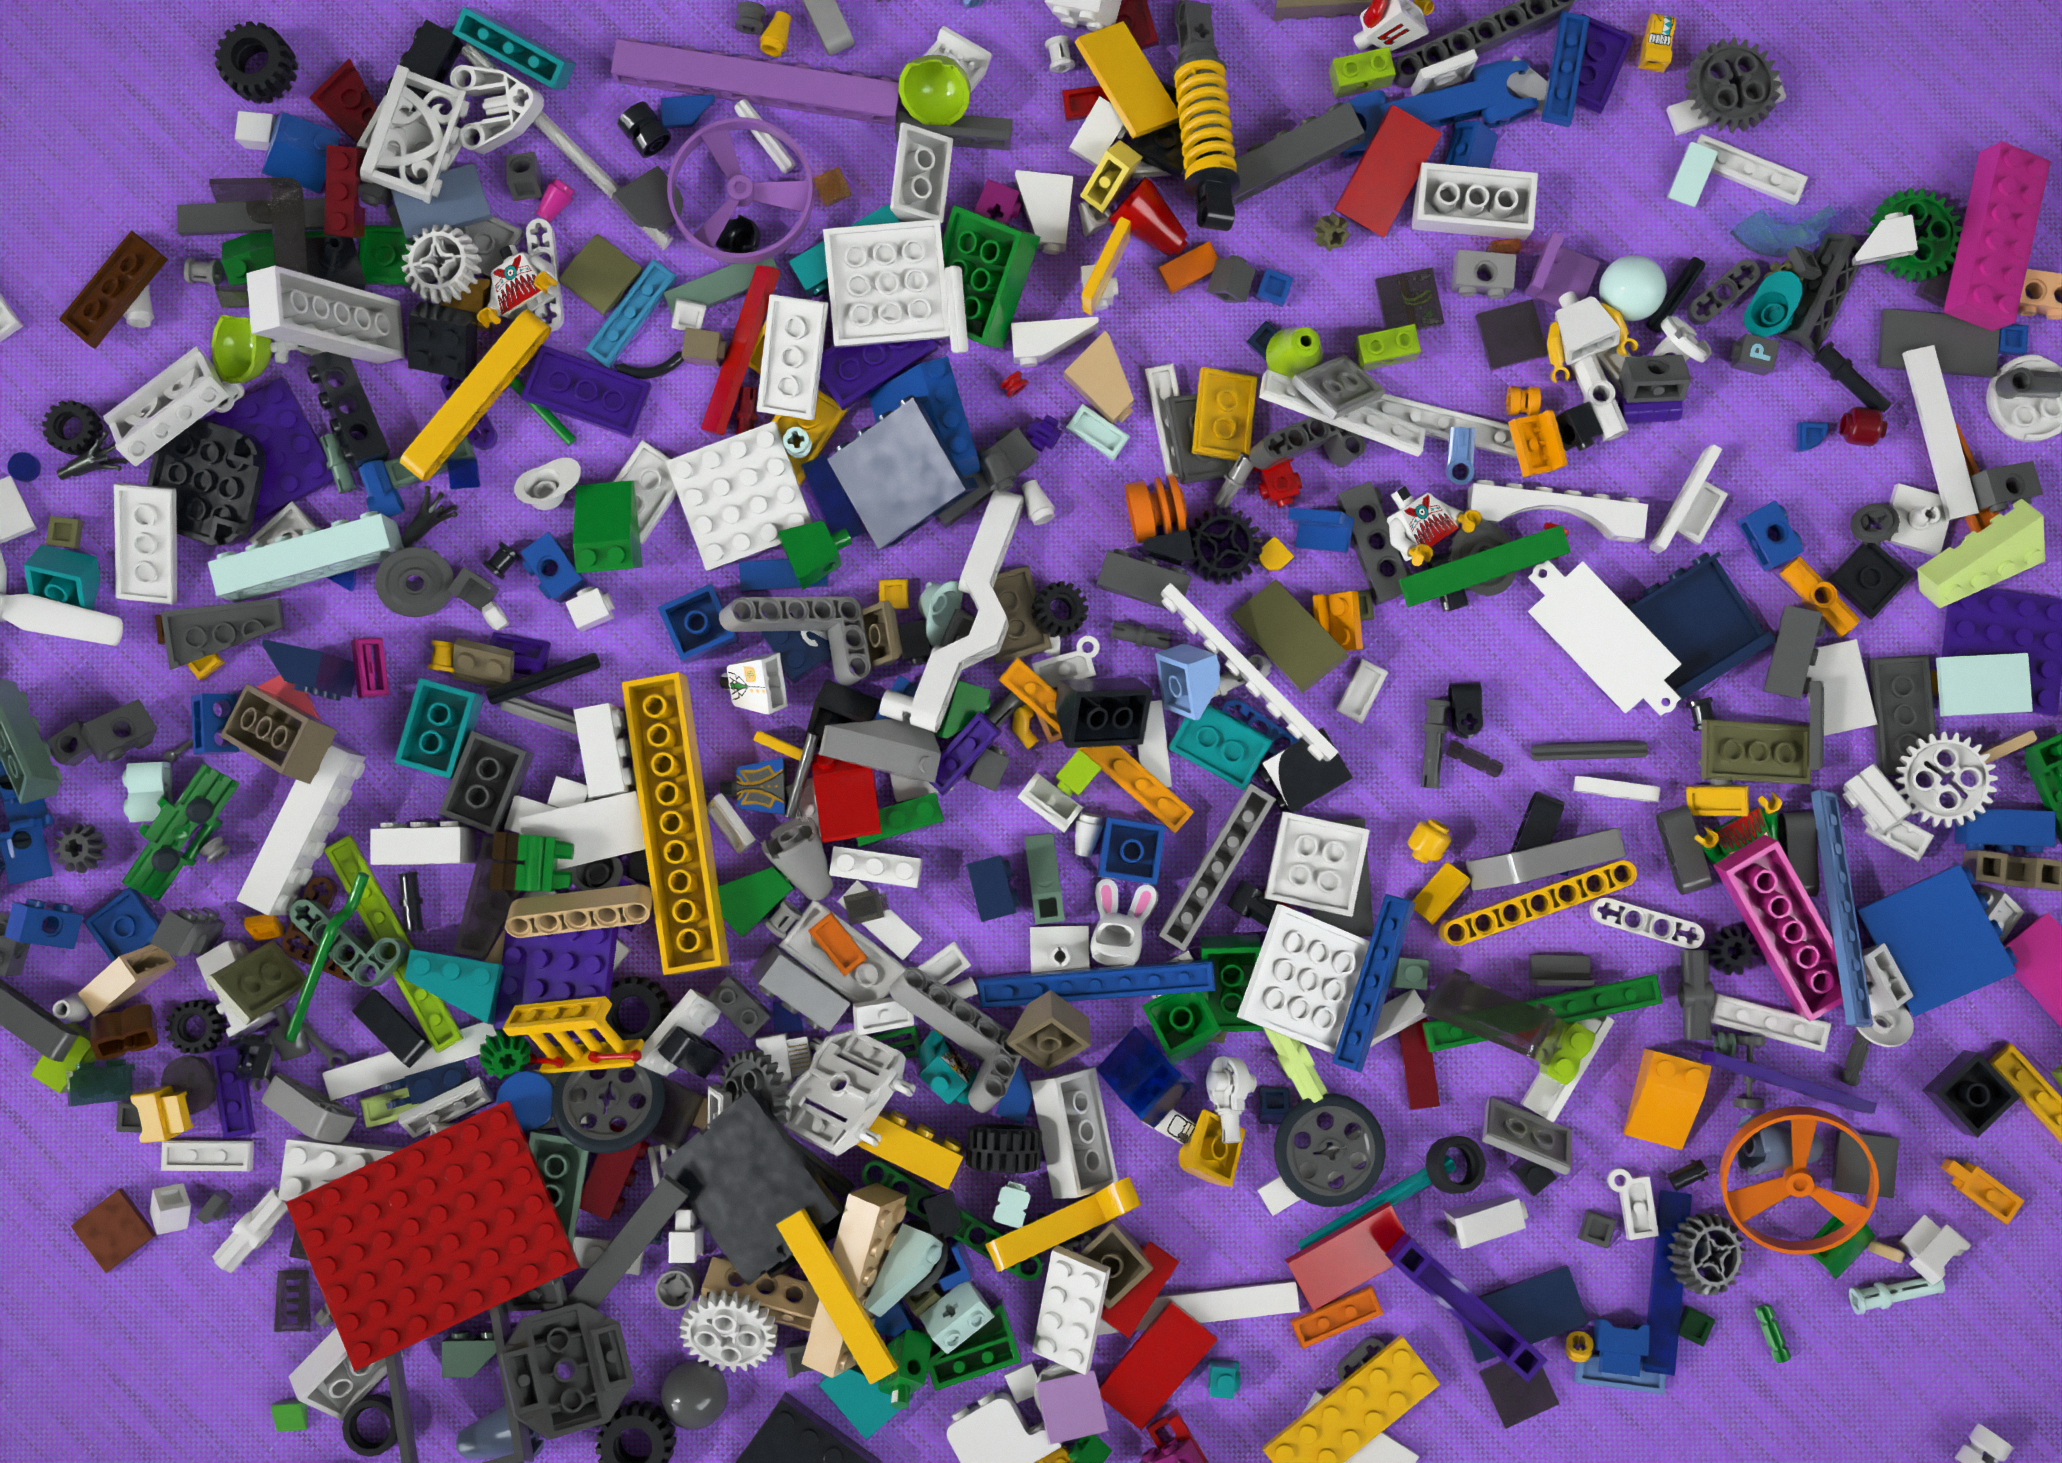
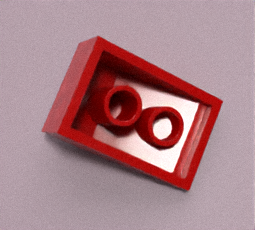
M814 754L812 773L822 843L880 834L881 823L875 769Z

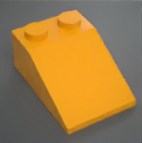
M1644 1048L1623 1134L1682 1150L1705 1096L1712 1066Z

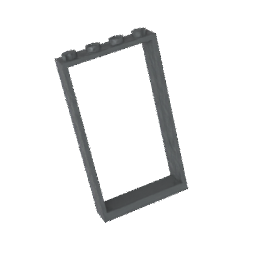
M504 1302L489 1309L514 1454L483 1463L534 1462L529 1427L513 1417L500 1360V1354L512 1335L507 1302ZM400 1350L385 1357L401 1463H419Z

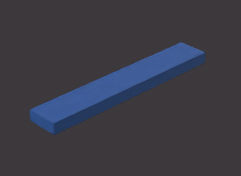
M1385 894L1332 1063L1360 1073L1363 1071L1415 906V902Z

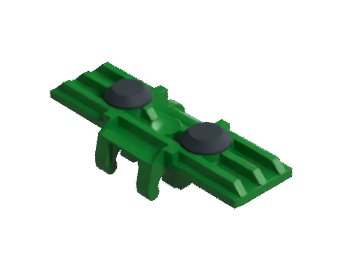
M203 763L175 804L162 795L157 801L161 811L151 826L143 822L138 829L139 833L149 842L122 880V883L160 901L182 867L195 865L197 862L195 858L201 848L205 845L216 827H221L223 821L217 816L240 783ZM204 823L186 851L182 852V847L190 838L197 825Z

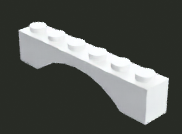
M1477 480V483H1473L1468 488L1466 512L1468 510H1476L1482 516L1481 521L1494 525L1520 512L1555 510L1569 513L1585 520L1598 529L1608 540L1638 543L1645 539L1648 504L1639 503L1637 498L1625 497L1621 501L1610 500L1611 496L1606 494H1593L1592 497L1581 496V492L1573 490L1564 491V494L1552 493L1553 489L1548 487H1535V490L1523 489V485L1508 483L1506 487L1494 486L1495 482L1490 480Z

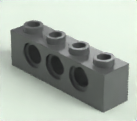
M1370 481L1338 493L1335 501L1339 511L1355 519L1351 542L1368 587L1371 590L1375 605L1377 606L1403 596L1398 580L1410 576L1412 573L1409 568H1404L1401 552L1390 543L1389 525L1387 523L1389 515H1384L1380 504L1383 503V498L1379 488H1374ZM1359 510H1369L1373 515L1372 522L1362 521L1359 517ZM1371 536H1378L1382 539V549L1377 550L1371 547L1369 543ZM1380 564H1390L1394 570L1393 576H1384L1380 572Z

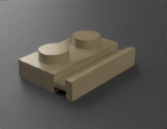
M457 638L453 649V678L488 687H495L512 681L515 651Z

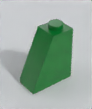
M770 867L718 886L722 917L741 937H746L796 887L777 867Z

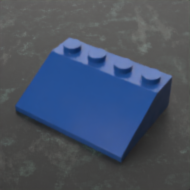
M948 356L920 363L868 394L876 424L878 423L877 418L887 411H895L900 407L898 403L907 396H927L929 400L922 405L962 475L967 476L981 472Z

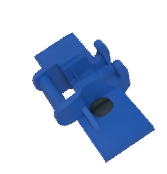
M0 759V797L2 798L9 832L0 833V850L3 862L6 864L5 871L9 885L51 877L53 873L42 828L54 824L52 814L48 815L44 798L20 804Z

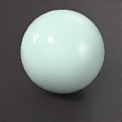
M1628 255L1614 261L1603 273L1599 285L1601 302L1620 311L1624 321H1639L1651 316L1663 303L1667 290L1666 278L1660 266L1650 258L1641 255Z

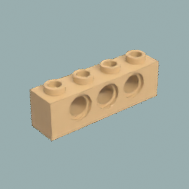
M712 1257L702 1285L701 1295L709 1299L710 1291H713L717 1296H721L722 1290H725L728 1296H732L735 1291H738L739 1298L743 1299L748 1294L750 1295L749 1302L753 1303L760 1300V1309L769 1308L768 1316H775V1323L811 1331L819 1297L809 1281L798 1280L785 1273H780L771 1279L766 1272L748 1286L728 1258ZM731 1283H739L741 1286H732ZM766 1290L769 1291L770 1294H762L759 1291ZM789 1298H796V1299H798L799 1301H798V1302H791V1301H789L788 1299H789Z

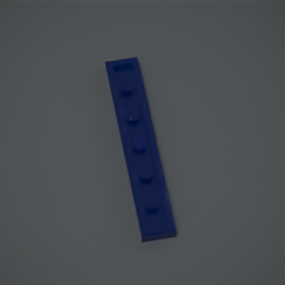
M1660 1190L1657 1213L1659 1236L1655 1237L1647 1316V1325H1650L1649 1355L1643 1357L1642 1368L1645 1372L1675 1376L1683 1284L1675 1280L1677 1273H1673L1670 1270L1674 1262L1667 1258L1672 1254V1249L1668 1245L1674 1243L1675 1240L1671 1233L1679 1232L1677 1224L1686 1223V1217L1690 1216L1692 1194Z

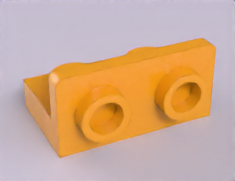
M1347 591L1330 595H1313L1312 612L1314 619L1346 652L1362 650L1358 591Z

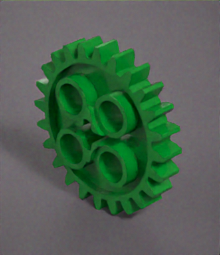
M1909 188L1904 194L1901 190L1897 191L1893 197H1887L1882 201L1883 204L1874 209L1877 214L1870 217L1869 221L1875 225L1866 229V232L1872 234L1881 220H1885L1886 215L1903 212V215L1907 216L1909 215L1908 211H1911L1915 215V220H1913L1915 229L1924 223L1927 216L1930 217L1929 222L1916 234L1917 251L1921 254L1922 259H1918L1914 253L1913 255L1877 261L1876 265L1882 263L1887 265L1884 270L1885 274L1893 269L1895 270L1894 279L1897 280L1905 274V281L1907 283L1914 278L1920 283L1926 277L1931 280L1937 276V273L1939 275L1948 270L1947 266L1949 267L1955 262L1953 257L1956 256L1958 249L1956 246L1960 240V237L1956 236V234L1962 231V227L1955 226L1954 223L1960 219V216H1951L1950 214L1954 206L1952 205L1947 208L1943 206L1946 200L1945 197L1936 201L1935 191L1925 196L1924 188L1919 189L1916 193H1914L1912 188ZM1931 228L1936 230L1938 238L1932 234Z

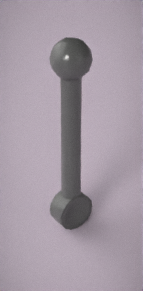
M193 738L175 751H167L164 754V759L167 762H175L179 754L193 745Z

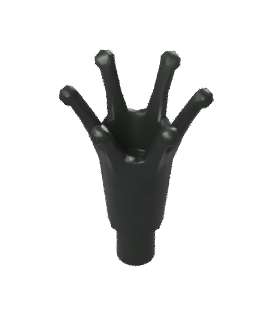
M105 430L102 437L96 439V443L91 449L69 461L67 466L58 469L57 475L61 480H65L71 476L77 477L100 469L121 471L120 465L111 464H127L128 460L126 458H108L107 454L116 448L115 444L105 449L100 448L109 434Z
M425 486V495L421 507L401 539L404 548H409L414 542H418L438 523L451 517H457L456 505H452L445 510L444 506L440 505L435 510L438 502L444 496L442 492H439L434 502L428 506L431 495L430 486Z

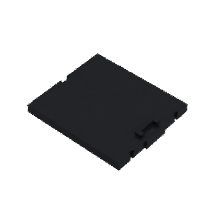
M754 1087L745 1092L708 1124L709 1130L704 1128L660 1164L667 1175L690 1191L685 1199L748 1286L778 1262H784L793 1255L776 1224L805 1208L816 1229L820 1230L844 1210Z

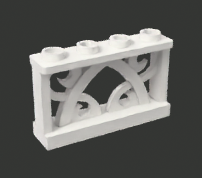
M397 65L360 169V179L371 184L382 185L430 204L432 196L438 197L443 182V180L439 179L441 170L447 171L452 157V154L448 153L450 144L456 145L461 130V128L457 127L459 118L465 119L470 102L466 101V91L458 90L410 72L408 68ZM407 85L429 93L422 100L417 94L407 88ZM442 97L451 103L452 109L449 114L442 115L439 109L443 104H436L432 109L428 107V104L433 99ZM403 107L407 108L409 113L413 107L416 109L409 117H403L399 113ZM422 116L431 132L433 142L419 151L407 154L404 140L397 132L392 130V126H407ZM448 124L443 137L440 125ZM391 142L397 143L400 147V156H396V150L389 151L387 145ZM437 155L434 166H432L427 160ZM411 166V171L416 178H418V170H425L428 174L427 180L418 185L411 183L406 177L405 167ZM378 167L399 168L400 179L377 171Z
M196 346L103 417L110 426L116 442V449L132 465L138 466L228 398L229 395L222 385L214 364Z

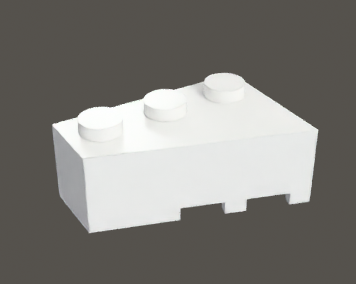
M227 940L196 958L210 991L214 989L206 980L211 974L249 954L243 943H239L238 940ZM217 994L221 1002L216 1005L217 1011L221 1015L223 1013L226 1014L231 1026L226 1029L228 1037L250 1034L277 1018L273 1009L245 1025Z

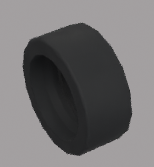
M1451 1136L1438 1139L1431 1145L1426 1155L1425 1166L1427 1175L1436 1188L1445 1193L1459 1194L1473 1191L1480 1185L1485 1175L1486 1163L1483 1152L1477 1143L1468 1137ZM1451 1147L1460 1149L1467 1163L1466 1175L1463 1181L1458 1183L1449 1179L1444 1167L1445 1155Z
M379 1394L370 1395L350 1407L344 1416L342 1432L343 1438L351 1450L359 1455L371 1457L381 1455L396 1444L398 1438L392 1399L390 1397ZM373 1407L379 1408L387 1415L391 1426L387 1437L377 1443H371L363 1439L357 1431L356 1425L360 1413L365 1409Z

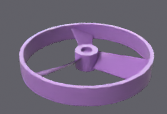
M747 117L727 118L701 128L681 146L669 171L667 183L668 201L680 231L700 252L722 262L750 264L761 262L780 254L790 247L802 234L813 210L814 182L809 163L802 149L782 129L759 119ZM737 129L757 130L783 141L801 160L806 170L808 181L751 182L747 176L741 173L729 131ZM705 142L729 180L727 191L730 198L692 235L678 217L675 206V185L679 171L686 158L699 144ZM755 201L803 212L794 228L780 241L767 248L749 253H729L714 249L716 242L737 206H748Z

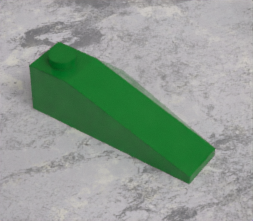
M324 231L248 233L223 242L221 262L231 289L242 297L248 296L247 273L274 265L300 272L292 247L293 239L327 237L329 235H324Z

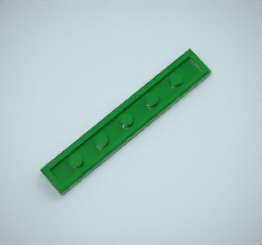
M1559 525L1404 577L1398 581L1408 608L1571 553L1563 526Z

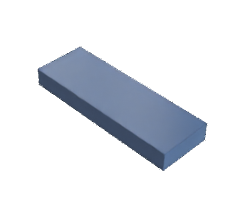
M1592 1353L1591 1358L1586 1362H1575L1573 1381L1579 1384L1664 1395L1668 1365L1664 1362L1641 1360L1640 1377L1598 1372L1599 1354Z

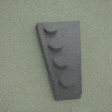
M281 598L161 612L170 670L285 627Z

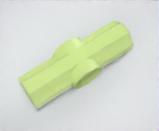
M1263 1027L1271 1045H1273L1278 1054L1276 1057L1288 1079H1291L1302 1100L1309 1098L1316 1103L1323 1099V1095L1328 1094L1327 1089L1320 1076H1318L1314 1068L1315 1063L1303 1042Z

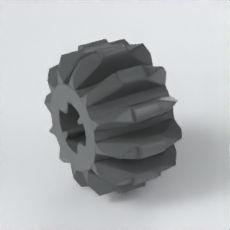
M75 823L72 829L70 827L62 829L64 837L57 836L54 838L60 844L59 848L52 850L54 853L60 854L56 862L61 865L65 864V870L68 872L76 870L78 873H86L88 868H98L96 860H104L106 858L100 851L107 848L108 845L99 842L104 834L95 832V827L92 825L84 827L80 823ZM78 846H82V847H83V848H82V851H78V850H77V849H78Z

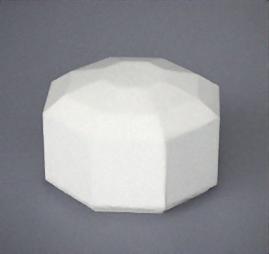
M491 601L482 607L484 619L493 629L501 631L509 625L510 622L496 602Z

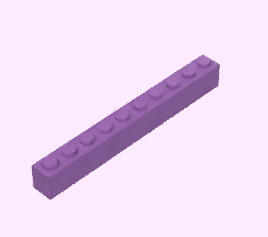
M636 38L616 39L610 72L615 82L692 95L714 94V97L718 99L738 102L746 99L750 104L895 126V122H897L898 110H900L901 104L898 91L899 83L889 77H881L880 80L871 79L862 73L846 75L840 74L839 71L831 68H825L823 71L813 70L810 66L804 64H796L795 67L787 66L778 60L770 59L767 62L755 61L753 57L747 55H740L738 58L729 57L720 51L703 53L699 52L696 48L688 46L677 49L671 48L670 45L662 42H654L653 45L645 44Z

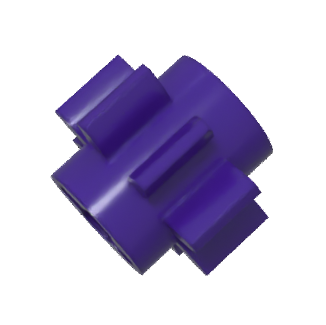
M1046 414L1044 420L1039 417L1034 419L1026 436L1032 439L1030 444L1033 448L1040 452H1043L1045 447L1051 450L1054 448L1062 433L1060 429L1056 428L1059 424L1058 420Z

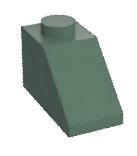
M1398 957L1389 987L1427 990L1429 960Z

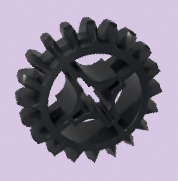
M1215 507V517H1212L1211 513L1206 510L1203 513L1206 521L1200 517L1194 519L1195 524L1199 528L1194 526L1188 527L1189 533L1194 536L1190 538L1195 557L1194 561L1188 563V565L1192 566L1198 563L1199 566L1195 569L1194 573L1198 575L1202 570L1206 571L1207 573L1203 579L1205 582H1208L1211 575L1216 576L1214 580L1215 585L1220 584L1221 577H1225L1226 585H1231L1232 575H1234L1238 582H1241L1243 580L1241 570L1245 574L1250 575L1253 571L1248 564L1257 566L1259 560L1252 555H1261L1263 551L1258 547H1254V545H1258L1263 541L1262 537L1252 536L1259 531L1258 526L1249 529L1248 525L1252 522V518L1248 517L1244 522L1241 521L1240 518L1243 515L1241 510L1237 512L1235 517L1231 516V507H1227L1225 515L1221 514L1220 507ZM1216 524L1229 525L1227 530L1219 535L1205 532L1206 529ZM1237 529L1246 541V552L1242 551L1241 547L1234 542V534ZM1229 534L1230 537L1227 541L1229 544L1227 547L1231 549H1225L1217 558L1219 545H1216V542L1221 543ZM1200 540L1206 542L1205 545L1209 546L1213 552L1210 563L1204 559L1200 551ZM1227 557L1238 558L1242 561L1231 568H1218L1220 561Z

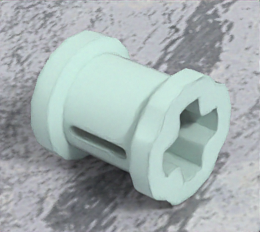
M800 427L789 428L783 436V444L792 457L803 458L810 453L812 448L811 440L807 432ZM800 437L802 441L799 448H795L793 445L795 443L794 438Z

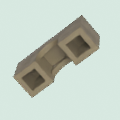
M1979 850L1964 851L1962 867L1967 865L1975 882L2043 891H2062V861L2008 856V854Z

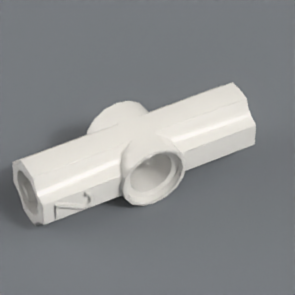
M1596 354L1570 364L1584 395L1583 403L1589 401L1603 430V434H1601L1603 441H1611L1626 434L1629 429L1615 400V388L1607 381ZM1593 393L1603 394L1606 401L1596 400Z
M276 1187L268 1192L253 1211L251 1210L236 1223L232 1229L233 1233L212 1256L215 1264L222 1270L233 1273L253 1250L258 1249L271 1236L274 1231L272 1228L289 1211L285 1203L287 1200H278L279 1190Z

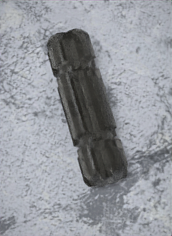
M1457 741L1451 742L1446 754L1456 760L1459 758L1461 759L1460 762L1477 770H1485L1486 774L1492 777H1498L1503 770L1504 764L1495 759L1490 760L1489 756L1470 747L1464 748V745Z

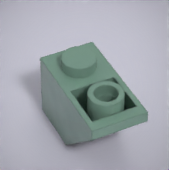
M467 1330L453 1331L450 1336L442 1341V1378L473 1377L497 1353L493 1330L482 1331L481 1335H470V1331Z

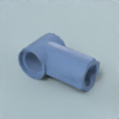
M1449 428L1447 464L1444 471L1446 478L1454 484H1467L1474 476L1473 458L1476 428ZM1458 463H1463L1466 467V475L1461 479H1455L1452 475L1453 467Z

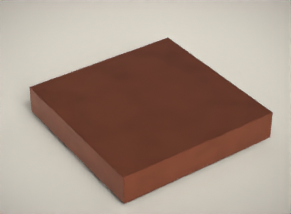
M123 1188L116 1190L71 1225V1228L105 1273L113 1270L157 1236Z

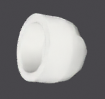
M1254 654L1248 659L1256 669L1257 665H1261L1258 671L1265 678L1270 674L1269 671L1272 666L1269 659L1258 654Z

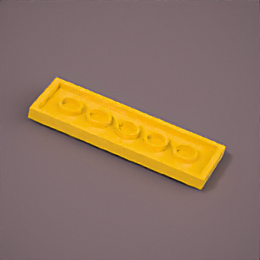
M1399 1335L1264 1444L1262 1449L1272 1463H1344L1437 1388L1440 1383L1405 1338Z

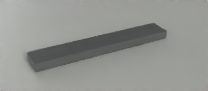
M325 198L177 205L178 234L181 236L324 230Z
M665 1174L567 1295L569 1303L567 1306L581 1302L596 1309L688 1197L690 1191Z

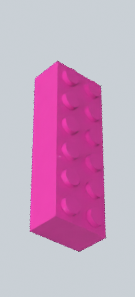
M2003 141L1979 152L1943 313L1989 331H1995L2015 323L2051 161Z
M1764 834L1714 864L1713 866L1796 1013L1811 1022L1842 1004L1843 998L1834 941L1779 842Z

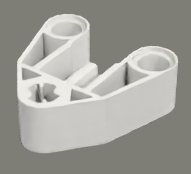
M459 65L451 72L450 81L452 86L458 90H465L467 95L481 96L506 93V95L485 98L482 106L487 116L509 113V115L483 119L480 122L466 124L461 128L459 140L461 145L468 150L479 154H486L517 138L527 130L544 107V99L540 92L507 72L468 65ZM471 75V83L466 87L465 80ZM477 133H480V141L477 145H474V137Z

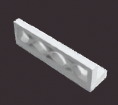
M1601 1016L1577 1021L1576 1023L1595 1033V1041L1589 1053L1580 1059V1068L1576 1077L1569 1084L1563 1085L1539 1072L1520 1104L1554 1123L1615 1020L1608 1016Z

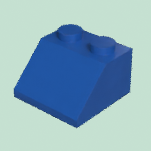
M282 112L276 119L261 173L319 194L326 179L327 145L337 146L340 133Z

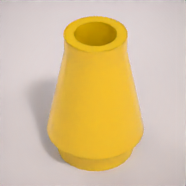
M777 11L759 39L761 43L760 49L765 54L772 57H780L787 50L789 27L792 20L789 14Z

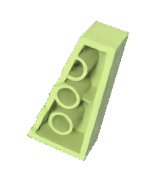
M2021 498L2013 504V510L2004 516L1999 513L1990 519L1991 525L1979 533L1972 531L1964 537L1965 539L1961 545L1955 549L1947 548L1917 568L1919 591L1940 609L2045 562L2043 514Z

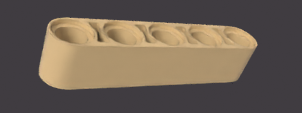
M636 884L516 899L510 906L505 929L513 937L525 938L641 924L646 922L650 916L653 902L651 889L645 885Z

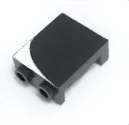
M1320 728L1318 730L1320 734L1334 747L1324 728ZM1302 739L1260 763L1262 770L1258 772L1266 786L1272 785L1277 794L1274 798H1276L1275 802L1282 812L1287 810L1288 813H1294L1353 778L1339 753L1330 761L1326 762L1323 758L1319 761L1308 751L1307 748L1310 745Z

